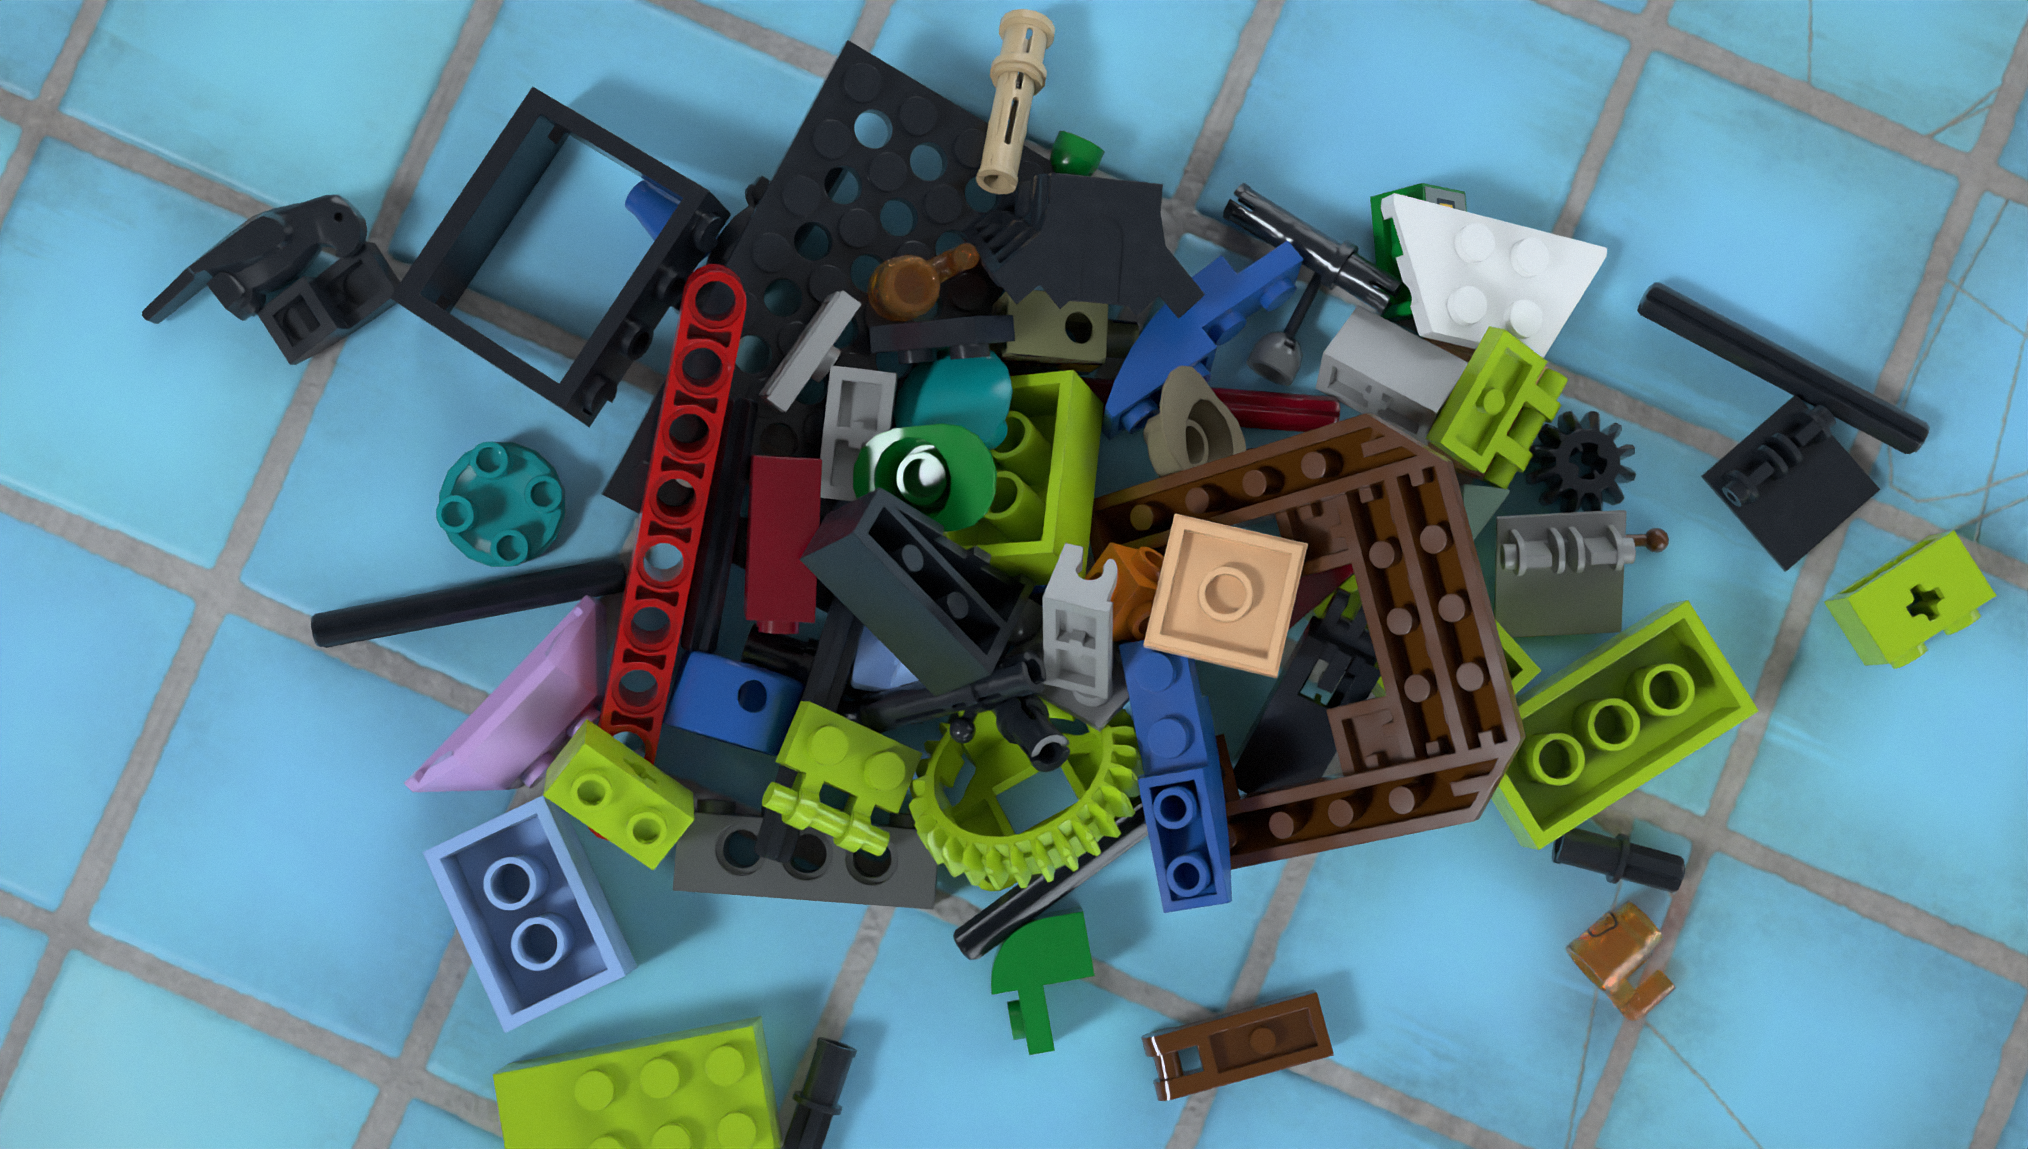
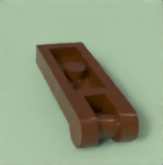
M1314 989L1185 1025L1156 1030L1141 1037L1146 1056L1153 1057L1158 1078L1153 1080L1158 1101L1185 1097L1334 1056L1319 998ZM1196 1046L1202 1067L1183 1071L1178 1051Z

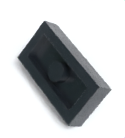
M1013 315L973 316L869 327L871 353L898 352V364L937 361L936 348L946 347L950 348V360L990 357L989 343L1015 341Z

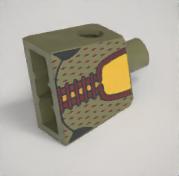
M1033 290L1017 305L1005 292L992 305V312L990 316L1013 315L1015 341L989 343V349L998 355L1011 372L1038 374L1074 370L1078 375H1089L1105 363L1106 357L1126 359L1130 349L1139 337L1137 321L1108 319V304L1069 301L1059 309L1045 291ZM1065 329L1074 335L1076 343L1067 336Z

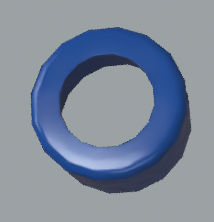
M686 651L678 668L662 724L777 757L798 709L805 684L780 673L703 651Z

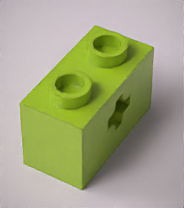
M1953 530L1925 537L1833 595L1824 603L1865 666L1890 664L1893 669H1897L1924 655L1928 651L1924 642L1943 630L1946 635H1951L1976 622L1981 617L1977 608L1997 595ZM1914 593L1919 602L1912 606L1911 611L1913 615H1910L1906 607L1914 601Z
M588 719L585 720L547 768L543 792L544 797L653 871L694 821L693 792Z

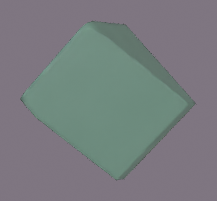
M1468 484L1459 487L1473 540H1475L1504 502L1510 490Z

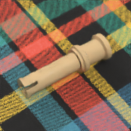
M1028 9L1012 10L1001 18L999 35L1003 41L1001 52L992 61L990 78L996 88L976 182L982 189L994 194L1011 193L1017 186V175L1027 134L1032 99L1045 86L1047 70L1043 60L1045 50L1053 44L1055 36L1053 22L1045 15ZM1031 29L1032 36L1029 39H1025L1027 30ZM1008 120H1009V126H1008L1006 141L1004 142V140H1005V135H1006V130H1007V125H1008Z

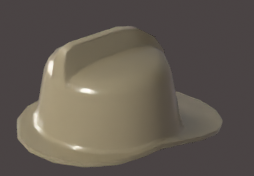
M1178 366L1172 370L1163 385L1160 413L1148 419L1143 431L1144 440L1148 447L1149 459L1157 475L1161 478L1246 451L1245 438L1237 419L1227 406L1218 399L1202 375L1190 366Z

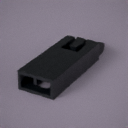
M1338 587L1321 618L1312 615L1232 761L1239 790L1251 793L1322 777L1337 752L1326 710L1367 700L1379 680L1381 674L1369 628L1366 626L1367 620L1362 602H1359L1351 618L1341 615L1348 606L1350 592ZM1319 659L1329 663L1325 671H1322L1317 684L1318 688L1332 694L1326 705L1321 703L1322 695L1318 693L1313 698L1301 693Z

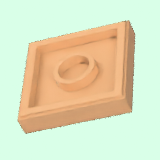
M1174 514L1143 644L1144 647L1277 678L1308 544Z

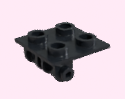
M1797 394L1791 397L1701 475L1703 480L1784 572L1788 571L1880 490L1831 434L1830 428L1836 424L1832 413L1822 405H1817L1812 410L1809 409Z

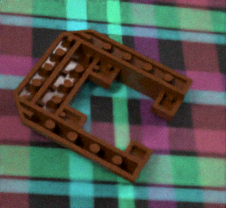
M1365 413L1094 498L1089 541L1095 563L1110 542L1138 550L1140 547H1149L1165 556L1174 514H1179L1237 528L1247 527L1276 518L1281 538L1308 544L1300 578L1352 564L1386 695L1326 710L1342 773L1239 795L1224 733L1215 735L1219 761L1226 774L1222 783L1228 826L1231 870L1474 822L1480 819L1526 735L1453 461L1373 413Z

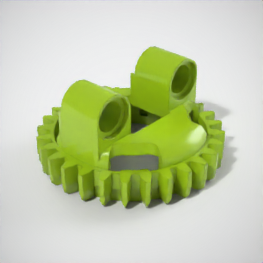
M1039 697L1048 708L1049 718L1075 721L1076 718ZM1121 709L1100 732L1087 725L1090 732L1083 735L1062 733L1069 740L1070 745L1067 746L1070 749V754L1066 762L1060 767L1078 801L1024 832L1016 834L996 796L1040 771L1031 765L1029 758L1017 744L1009 743L1001 735L996 725L995 715L991 711L978 713L974 721L976 733L974 738L968 743L954 741L950 735L951 724L939 723V731L943 737L940 741L927 740L924 743V749L929 758L919 761L915 771L918 778L912 780L909 786L913 798L909 808L915 821L916 832L938 865L944 863L950 874L955 878L964 872L972 885H978L981 889L991 892L1004 890L1017 882L1021 888H1027L1031 875L1042 873L1046 881L1051 882L1054 879L1055 869L1066 865L1073 872L1078 870V858L1084 853L1088 852L1095 856L1100 855L1102 852L1097 842L1104 835L1118 838L1121 834L1114 821V817L1134 816L1135 810L1130 801L1141 795L1138 776L1144 774L1135 725L1126 709ZM964 711L957 712L959 717H962ZM965 754L967 759L976 767L975 774L971 778L961 801L952 807L943 792L944 785L948 788H953L955 779L965 763L961 756Z

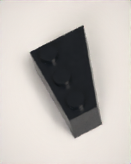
M879 487L826 514L799 560L935 697L991 675L1036 582L1022 573L1011 577L990 564L991 554L977 546L966 550L943 536V525Z

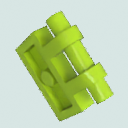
M1489 326L1425 439L1473 471L1485 473L1491 460L1494 459L1483 481L1494 488L1507 489L1515 473H1523L1533 457L1529 449L1544 422L1552 423L1562 406L1557 400L1568 379L1562 374L1546 368L1536 385L1535 383L1548 361L1505 329ZM1520 409H1522V411H1521L1520 415L1518 416L1516 422L1514 423L1512 429L1510 430L1509 434L1507 435V432L1509 431L1511 425L1513 424V422H1514L1516 416L1518 415Z
M801 701L775 761L797 771L798 774L791 789L776 782H771L763 795L762 806L782 814V821L797 829L804 830L810 826L833 836L836 846L850 852H857L859 849H862L876 856H881L888 846L890 833L871 825L870 816L874 806L890 813H899L923 753L810 701ZM823 783L849 794L843 811L819 802V793Z

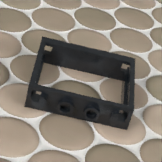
M532 86L390 299L590 428L606 402L613 403L618 390L617 386L632 363L641 358L649 349L653 340L654 330L669 307L674 306L682 299L687 280L705 253L713 250L719 243L716 237L731 216V213L708 189ZM570 135L681 202L561 382L558 383L454 317L450 312Z

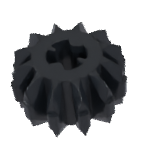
M1595 411L1586 413L1580 422L1573 412H1565L1558 416V428L1544 424L1538 433V438L1544 446H1531L1529 449L1533 454L1530 461L1541 464V469L1526 475V482L1529 485H1535L1544 481L1548 487L1540 495L1539 503L1542 506H1548L1561 497V513L1578 512L1580 507L1583 512L1603 511V501L1611 505L1621 503L1624 500V495L1617 483L1632 482L1636 476L1635 471L1631 468L1620 465V460L1635 454V447L1631 444H1626L1617 448L1613 442L1620 435L1622 425L1613 423L1600 432L1601 420L1599 413ZM1581 452V461L1583 464L1591 466V472L1578 477L1579 467L1569 463V457Z

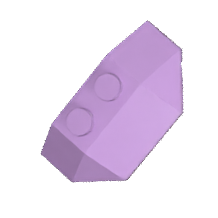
M585 595L573 610L404 784L412 792L487 791L518 789L524 783L531 789L544 779L547 768L555 760L552 756L553 752L568 737L572 738L586 719L595 725L600 719L601 712L597 707L603 702L607 683L606 606L597 598Z

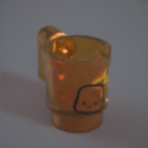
M969 243L960 244L928 261L919 256L904 255L882 262L874 269L868 280L867 293L871 306L880 316L889 321L904 322L925 314L935 305L939 297L940 283L977 265L979 254L976 251V247Z
M1626 901L1615 912L1609 910L1579 938H1575L1565 948L1577 967L1595 986L1609 997L1627 1020H1641L1676 989L1672 981L1659 969L1636 989L1627 981L1635 971L1653 956L1651 951L1664 940L1656 925L1630 901Z

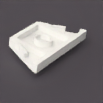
M1396 193L1383 198L1381 202L1384 220L1393 218L1403 255L1396 257L1402 281L1411 293L1412 303L1410 307L1419 336L1472 349L1478 347L1488 327L1491 326L1505 329L1544 358L1607 255L1606 247Z

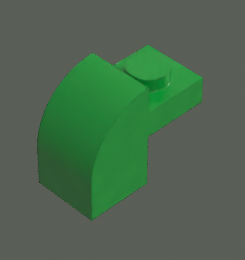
M1081 906L1038 915L1033 920L1015 929L999 944L994 955L991 969V993L994 995L1018 990L1019 999L1007 1001L1013 1040L1026 1038L1029 1055L1055 1051L1043 985L1095 976L1084 913Z

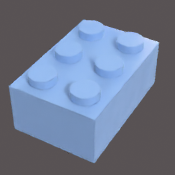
M543 795L422 852L504 1033L618 980L638 968L567 812Z

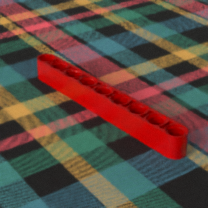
M708 264L697 268L689 276L684 287L598 727L611 736L621 732L637 734L644 743L634 752L653 765L746 313V294L740 278L730 268L720 264ZM711 281L723 282L734 292V300L731 307L720 314H709L702 311L695 301L698 290L704 284ZM708 348L720 357L721 365L712 377L696 379L691 377L683 368L682 363L685 356L694 349ZM683 414H695L707 423L708 429L699 441L683 443L671 434L670 426L672 422ZM682 479L694 488L695 493L687 504L670 506L659 498L657 494L659 487L668 480ZM668 543L675 546L681 552L682 557L675 566L668 569H659L653 567L646 560L645 554L654 545ZM645 607H656L663 610L668 615L669 620L662 628L655 631H647L634 623L633 616ZM644 670L655 677L656 683L646 691L634 692L622 684L621 678L630 671ZM588 827V829H589L595 836H597L598 838L607 840V839L604 838L602 835H600L599 833H597L596 831H594L593 829H591L590 827Z

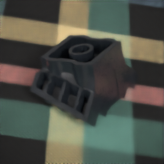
M1060 173L1035 175L1032 181L1017 183L1014 212L990 209L964 231L976 249L975 255L988 272V275L998 287H1003L1016 305L1036 287L1041 285L1059 309L1069 301L1129 306L1137 316L1160 296L1179 319L1205 295L1166 247L1161 218L1163 184Z

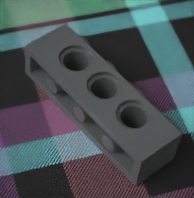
M697 799L694 821L678 839L676 844L674 891L931 910L935 907L938 864L918 836L912 814L890 813L889 824L871 823V825L890 833L887 847L891 852V865L886 872L879 875L865 873L857 864L856 852H850L836 846L833 836L810 826L801 830L799 836L811 834L822 840L826 847L827 856L821 868L817 870L803 869L795 862L793 856L788 863H779L760 857L754 865L750 866L737 863L729 851L730 839L737 830L741 829L749 830L758 836L766 807L762 806V804L761 815L735 813L736 801Z

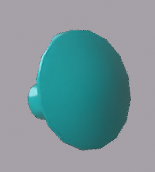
M949 347L938 350L937 361L919 363L911 370L899 389L894 410L896 428L940 423L962 425L978 435L989 450L996 448L1003 442L1008 430L1005 418L1009 412L1013 389L1007 366L991 350L990 357L950 360Z
M483 442L476 445L474 449L465 452L447 471L439 492L436 519L439 526L445 530L450 542L467 558L490 567L519 566L539 557L557 539L566 515L565 490L555 468L537 451L514 442Z

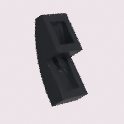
M365 241L359 252L344 260L340 258L317 277L302 276L259 309L257 315L290 365H297L354 333L394 306L396 302L390 299V297L400 284V280L377 245L373 242Z

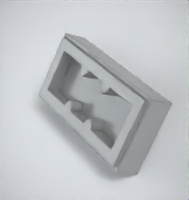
M843 290L828 295L759 393V401L776 413L787 412L810 377L819 383L830 371L831 365H834L841 353L833 344L859 309L861 303Z

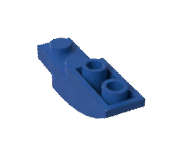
M1288 240L1238 274L1222 255L1192 277L1205 295L1181 318L1178 319L1166 304L1162 306L1130 349L1116 376L1105 407L1102 432L1108 440H1111L1124 430H1127L1129 434L1145 428L1148 419L1160 413L1158 407H1160L1163 385L1169 373L1178 366L1193 367L1208 383L1212 376L1210 372L1217 346L1223 345L1234 338L1245 327L1247 323L1245 319L1264 307L1267 312H1271L1293 296L1297 290L1295 283L1303 258Z
M1144 640L1121 644L1119 649L1145 776L1138 779L1163 912L1168 913L1230 903L1232 901L1231 864L1220 761L1208 695H1201L1195 659L1145 648L1143 645Z

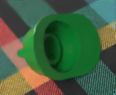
M940 423L895 428L877 434L862 447L853 468V490L856 499L880 487L943 525L944 532L958 531L974 526L988 513L996 495L997 471L991 452L978 435L962 425Z

